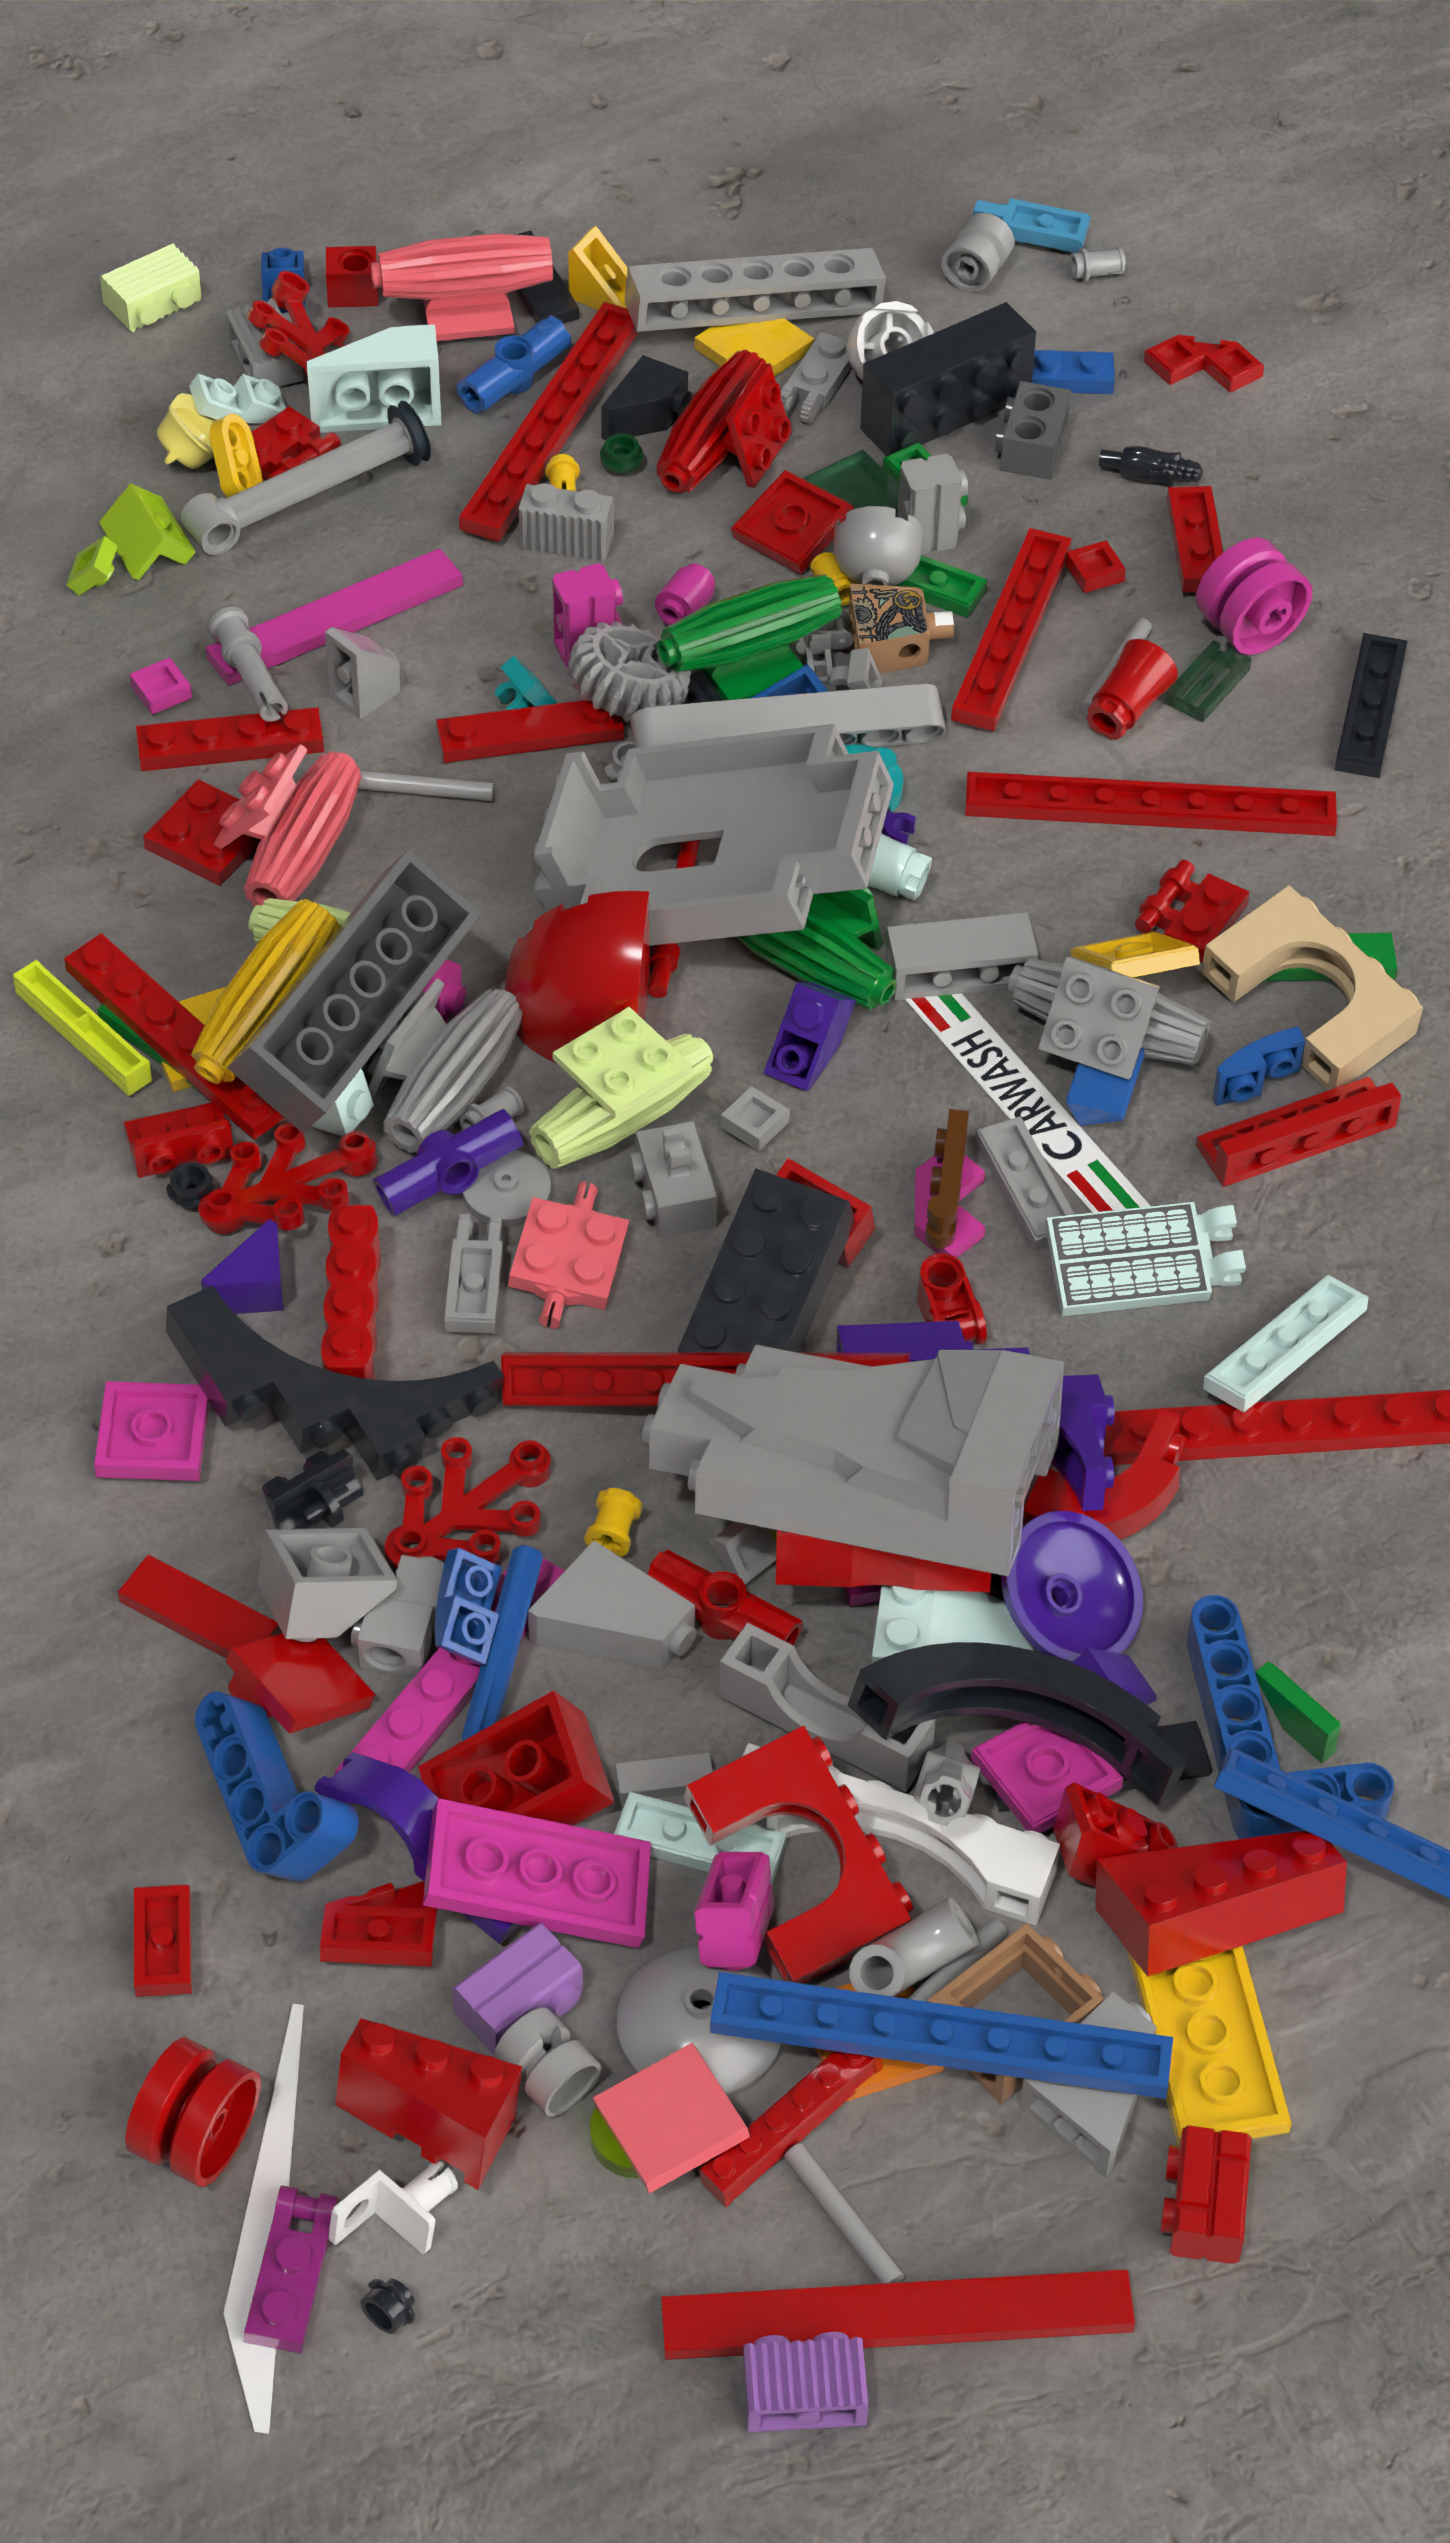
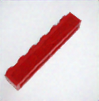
M838 2051L831 2053L747 2127L749 2138L710 2159L699 2169L702 2185L725 2208L728 2207L736 2197L779 2161L791 2147L798 2144L857 2092L854 2091L857 2087L875 2073L880 2072L883 2069L882 2058Z

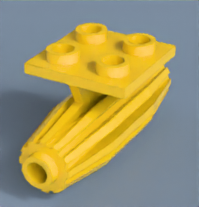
M301 899L258 941L217 999L192 1051V1058L196 1062L194 1068L203 1078L214 1084H219L221 1080L232 1082L237 1077L227 1068L228 1065L340 927V923L337 922L335 916H332L327 909L319 906L316 902Z

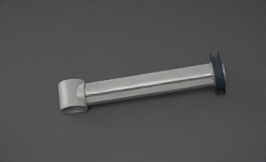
M401 400L398 403V408L390 405L387 409L389 425L226 499L224 497L217 498L212 493L199 494L190 499L181 512V522L204 552L209 555L222 554L231 549L237 542L241 528L400 455H403L414 466H418L421 463V459L429 461L431 458V446L427 432L413 407L408 402Z

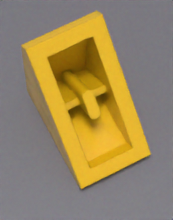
M597 226L590 228L568 251L569 292L575 301L596 310L601 307L603 302L627 308L625 304V290L628 268Z

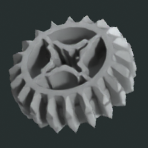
M614 621L611 626L599 622L596 628L587 627L584 634L579 636L570 654L568 675L572 678L571 686L581 691L580 698L593 701L594 709L602 708L608 711L610 716L614 714L619 715L628 722L632 714L638 710L683 703L689 691L688 685L690 683L691 671L677 673L670 666L666 667L661 662L657 651V642L661 640V636L657 637L651 634L649 628L641 630L636 628L633 623L629 626H623L618 621Z

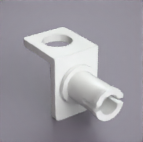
M439 2161L436 2164L430 2163L425 2170L401 2188L381 2170H378L333 2208L328 2239L334 2245L338 2244L376 2213L420 2253L425 2254L431 2249L435 2227V2218L429 2211L457 2190L458 2182L449 2168L445 2169L438 2176L437 2173L444 2167V2163ZM361 2202L355 2213L346 2220L352 2209Z

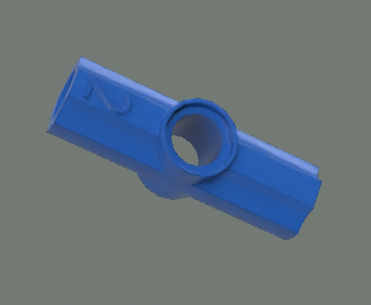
M551 315L547 319H542L521 336L511 335L499 339L495 344V355L457 383V395L462 399L467 409L478 414L481 411L487 410L508 393L518 394L529 390L534 382V373L571 346V335L565 329L563 322Z

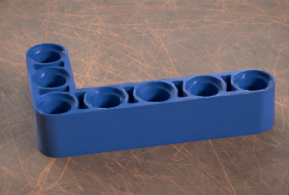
M1221 1595L1201 1597L1195 1602L1191 1611L1187 1649L1218 1771L1229 1748H1235L1280 1770L1239 1611L1231 1600ZM1207 1628H1215L1220 1631H1212ZM1217 1672H1226L1231 1674V1676H1224ZM1228 1717H1237L1244 1721H1234ZM1358 1763L1287 1772L1376 1816L1387 1819L1394 1792V1780L1391 1774L1380 1765L1375 1763ZM1224 1792L1232 1826L1239 1839L1305 1831L1270 1813L1258 1814L1253 1812L1251 1809L1259 1808ZM1359 1795H1366L1374 1800H1365L1360 1798Z

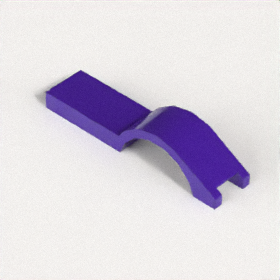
M351 1752L345 1757L342 1765L343 1768L331 1778L326 1776L320 1778L316 1782L314 1790L320 1795L346 1803L361 1804L376 1811L394 1827L404 1840L413 1859L414 1872L425 1882L432 1811L438 1797L420 1779L403 1768ZM464 1914L498 1944H501L521 1926L519 1924Z

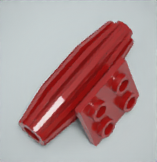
M745 349L741 352L738 350L703 382L673 425L656 468L658 469L656 473L657 476H660V481L665 488L673 492L685 493L687 491L689 493L721 464L729 452L738 457L747 487H756L792 433L791 422L786 415L781 399L780 386L776 382L771 363H766L764 358H760L755 352H749Z

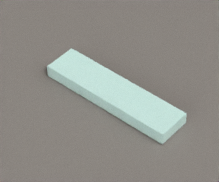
M1330 1275L1325 1276L1204 1376L1203 1389L1242 1412L1247 1411L1367 1310L1368 1296Z

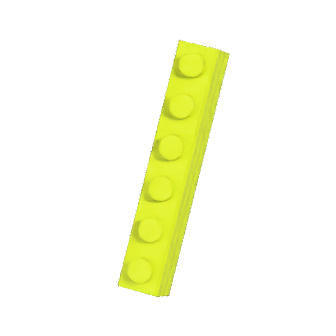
M37 959L13 974L16 994L124 1093L130 1096L152 1081L150 1061L116 1033L43 967Z

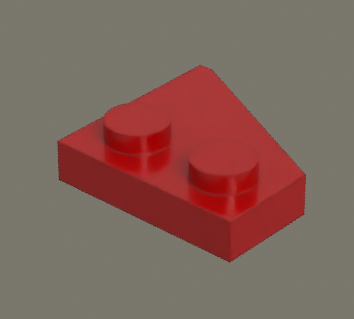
M421 1881L395 1890L390 1882L372 1888L361 1896H348L326 1903L319 1947L320 1962L432 1967L439 1908L423 1905L425 1882Z

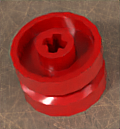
M185 2036L174 2041L160 2055L136 2096L128 2118L125 2134L127 2151L158 2166L169 2160L171 2173L199 2187H206L214 2182L228 2166L250 2127L260 2096V2073L229 2058L217 2064L215 2051Z

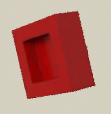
M1107 540L1070 550L1066 553L1065 565L1084 593L1125 581L1126 568Z

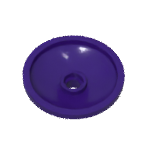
M1048 1512L1022 1526L1021 1544L1009 1576L1001 1575L1003 1596L1007 1609L1021 1634L1041 1653L1064 1659L1071 1663L1087 1648L1118 1654L1123 1652L1134 1639L1143 1613L1141 1580L1135 1563L1123 1543L1100 1522L1076 1512ZM1052 1595L1055 1597L1057 1604L1053 1600Z

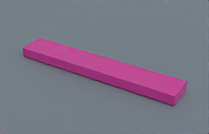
M438 548L251 627L249 631L256 634L261 641L262 650L260 656L267 669L325 645V631L331 627L353 633L463 586V576L441 548ZM220 642L205 647L206 658L228 686L242 680L237 669L224 661Z

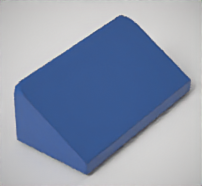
M1140 1048L1132 1077L1129 1080L1078 1063L1066 1103L1080 1126L1124 1120L1145 1055L1144 1048Z

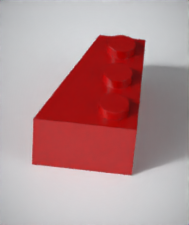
M361 2018L341 2052L335 2105L391 2139L397 2133L421 2147V2157L433 2164L442 2159L465 2173L464 2182L479 2190L515 2120L522 2066Z

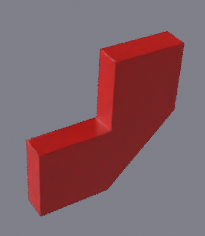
M1178 334L1144 352L1143 362L1169 385L1204 370L1231 393L1262 378L1264 373V365L1236 341L1220 340L1219 345L1195 342V336Z

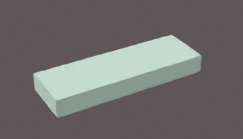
M633 1792L628 1794L614 1833L615 1835L650 1841V1857L709 1872L714 1855L719 1854V1852H763L769 1855L771 1870L769 1884H773L786 1845L787 1836L786 1833L751 1824L709 1846L689 1807Z

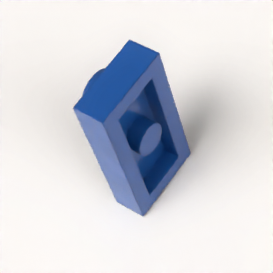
M1035 350L1032 383L1069 389L1071 393L1113 394L1114 355L1111 352Z

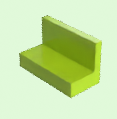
M131 483L99 521L108 538L118 546L116 551L130 575L137 580L144 575L159 555L186 565L196 552L164 499Z

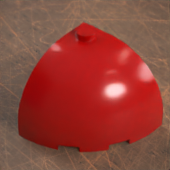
M629 890L588 895L587 903L568 909L561 904L534 921L533 929L523 938L519 937L508 962L505 991L515 996L519 1008L522 1010V1023L516 1034L531 1050L556 1063L553 1060L554 1051L628 1007L645 1021L649 987V891Z

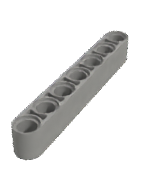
M931 684L655 706L638 710L630 717L635 748L826 724H835L844 744H860L872 747L926 743L937 740L946 733L938 689L935 685Z

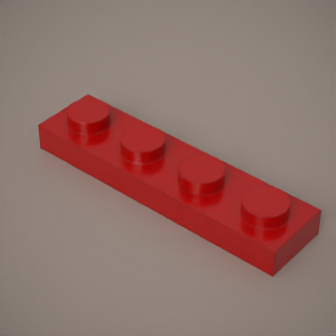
M319 707L287 710L285 715L281 711H277L281 718L276 721H265L259 713L136 726L141 772L273 758L279 752L284 755L288 754L300 744L308 750L306 754L324 753Z

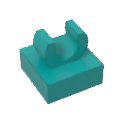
M514 655L500 667L511 681H506L499 685L494 694L504 704H507L515 697L514 701L506 707L507 710L527 708L531 706V703L534 706L557 703L537 676Z

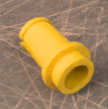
M558 454L553 456L546 465L545 474L550 481V485H553L555 488L576 491V479L580 475V468L572 456Z
M824 552L819 554L810 565L811 570H813L811 572L814 576L826 574L828 578H832L834 585L838 588L839 597H841V606L848 605L850 584L857 583L851 581L843 574L833 553Z

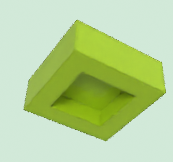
M104 535L76 555L66 586L80 596L94 585L100 587L105 584L114 571L112 561L118 546Z

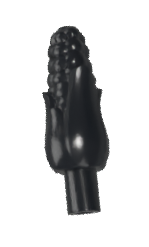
M1129 446L1124 448L1123 452L1102 449L1099 457V466L1119 469L1122 476L1134 481L1158 482L1172 487L1174 481L1198 482L1203 475L1201 465L1198 462L1181 458V452H1163L1143 446Z

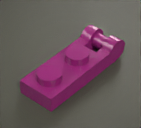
M281 2185L244 2330V2343L302 2354L329 2244L331 2214L333 2208L338 2204V2196L320 2193L319 2198L298 2194V2188ZM293 2217L314 2221L311 2234L290 2230Z

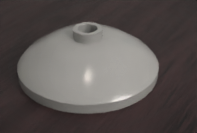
M698 1946L676 1949L651 1960L629 1981L618 2006L617 2036L626 2062L636 2074L693 2042L728 2098L750 2089L765 2077L774 2066L783 2043L710 2033V2019L719 1972L770 1979L769 1976L756 1964L738 1971H725L719 1967H706V1965L700 1964ZM704 2000L708 2001L711 2005L705 2009H698L692 2004L695 2001Z

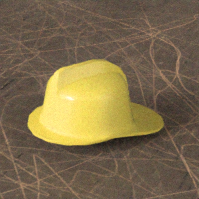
M181 393L177 395L168 407L169 410L157 429V436L163 447L168 451L164 460L166 465L177 460L188 468L196 469L214 458L210 445L209 431L211 424L217 419L199 415L191 394Z

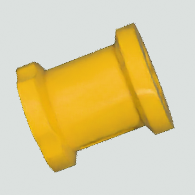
M608 1488L607 1490L600 1491L596 1500L597 1517L595 1523L587 1528L584 1541L589 1546L594 1540L619 1557H623L628 1554L631 1546V1539L628 1535L632 1522L640 1517L643 1505L640 1499L636 1498L629 1491L620 1488Z

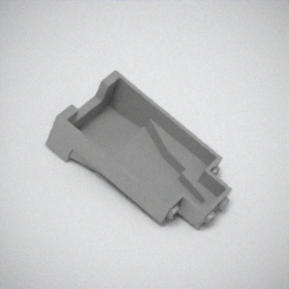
M755 1345L747 1364L740 1363L736 1374L680 1364L671 1384L664 1383L661 1388L656 1414H649L646 1418L642 1443L644 1446H649V1469L689 1476L688 1489L695 1491V1514L1009 1576L1021 1544L1023 1508L1026 1494L1034 1474L1047 1475L1058 1446L1064 1362L1006 1350H939L936 1359L870 1367Z

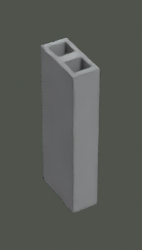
M710 1753L615 1763L620 1802L627 1800L629 1792L652 1798L684 1795L688 1784L713 1772Z

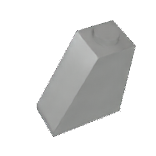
M594 1540L528 1610L529 1640L538 1646L661 1670L664 1669L675 1655L683 1656L690 1649L697 1635V1630L695 1629V1605Z
M1114 1991L1080 2023L1155 2034L1157 2027L1153 2024L1149 2014L1140 2005L1134 2002H1126ZM1024 2078L1020 2106L1104 2177H1107L1114 2170L1138 2095Z

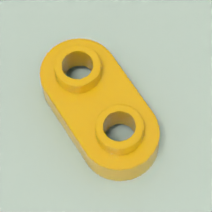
M229 414L215 420L210 426V445L215 458L221 490L227 497H231L263 482L253 436L245 420L236 414Z

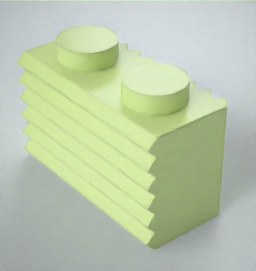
M174 243L100 276L103 303L132 332L137 327L141 329L144 324L150 325L159 318L163 319L166 314L171 315L173 311L178 312L180 308L185 309L192 306L195 301L199 303L202 298L200 275L197 266L194 267L193 262H190L188 257L185 258L183 252L181 253Z

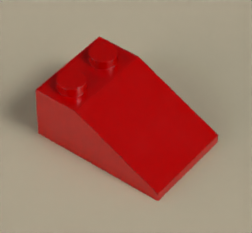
M555 1690L418 1766L422 1782L439 1799L571 1826L615 1803L585 1713Z

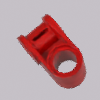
M937 1253L927 1257L920 1267L917 1303L924 1322L959 1321L964 1341L971 1340L976 1345L986 1343L987 1328L980 1303L975 1299L961 1261L955 1256L946 1253Z

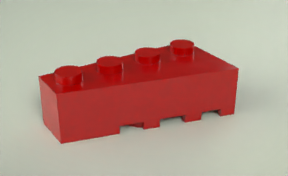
M1306 1830L1102 1857L1096 1859L1095 1909L1148 1977L1343 1913L1347 1861L1331 1842Z

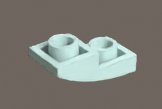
M197 374L189 385L198 414L213 419L236 414L243 418L246 423H265L286 408L279 386L267 379L259 380L242 374L237 383L232 386L223 379H212Z

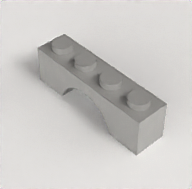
M749 1623L745 1625L720 1661L719 1696L788 1732L804 1725L810 1737L819 1736L832 1755L905 1792L920 1772L927 1751L933 1750L936 1719L908 1727L887 1740L883 1739L847 1706L850 1697L831 1689L809 1671L793 1645Z

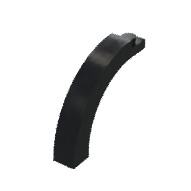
M952 1642L912 1648L881 1658L860 1669L847 1705L885 1740L919 1723L958 1715L999 1716L1042 1726L1080 1743L1102 1757L1157 1806L1172 1796L1187 1762L1171 1745L1155 1733L1161 1716L1128 1691L1108 1679L1064 1659L1009 1645L982 1642Z

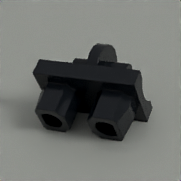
M341 1449L333 1455H329L321 1450L306 1459L303 1466L304 1472L290 1480L277 1476L262 1486V1491L267 1506L271 1511L276 1529H307L322 1519L329 1526L335 1527L344 1520L341 1508L364 1495L353 1470L352 1456L345 1449Z

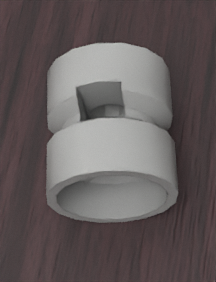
M977 213L969 218L942 257L941 267L944 275L954 286L967 292H980L986 289L998 269L1014 249L1015 238L1006 222L989 213Z
M541 2007L521 2017L506 2031L495 2048L494 2057L522 2066L520 2083H526L524 2089L526 2094L546 2116L555 2117L574 2107L588 2094L598 2080L602 2067L579 2041H569L571 2035L569 2030L548 2008Z

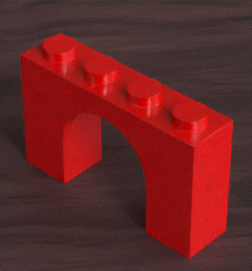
M804 1725L688 1784L684 1794V1800L709 1846L759 1820L776 1815H791L808 1820L818 1826L833 1843L840 1866L839 1882L836 1889L819 1905L767 1931L762 1943L781 1979L806 1984L852 1960L854 1955L862 1948L911 1921L912 1919L908 1913L913 1911L911 1900L899 1881L891 1883L881 1865L886 1862V1857L877 1838L871 1832L865 1835L857 1822L855 1815L859 1814V1808L853 1794L845 1784L838 1787L828 1768L833 1765L827 1747L819 1736L811 1738Z

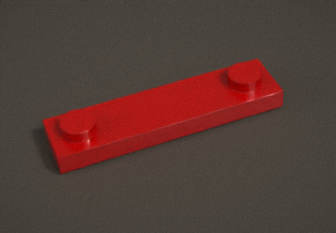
M591 700L436 719L437 734L444 763L624 740L622 717L615 714L610 716L609 712L602 708L594 709L593 701Z

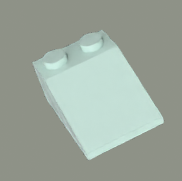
M435 324L390 327L307 361L311 421L320 426V433L380 429L389 425L387 418L389 406L393 405L398 408V403L401 400L408 402L413 407L424 426L441 425L439 362Z
M882 1585L871 1664L881 1658L904 1650L952 1642L1001 1644L1036 1651V1648L1026 1640L1016 1627L1003 1600L983 1592L913 1590L898 1586Z

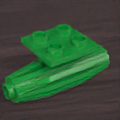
M824 574L772 582L710 603L662 630L661 640L657 642L659 658L666 667L670 666L677 673L701 669L724 700L752 698L803 667L788 644L800 640L840 617L842 602L841 597H839L838 588L834 585L832 578H828V575Z
M868 888L813 894L803 930L736 936L739 941L757 956L798 980L814 982L856 999L855 1005L871 1010L876 1008L878 1004L884 1006L895 993L897 981L894 980V969L868 947L870 946L878 951L883 945L874 897Z

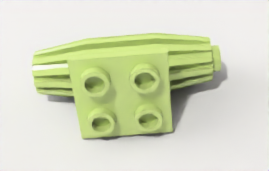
M628 1007L554 1051L553 1060L580 1086L572 1090L530 1127L529 1135L537 1155L543 1159L546 1165H550V1168L558 1169L609 1149L668 1113L712 1072L710 1063L713 1062V1054L710 1047L703 1039L699 1037L693 1038L688 1033L666 1041L636 1012Z

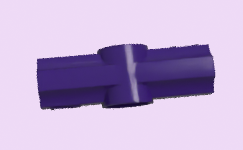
M502 1109L455 1135L448 1130H439L430 1134L420 1144L417 1156L374 1178L373 1183L385 1208L392 1216H396L441 1190L449 1195H457L466 1191L477 1180L479 1169L524 1144L511 1116L505 1109Z

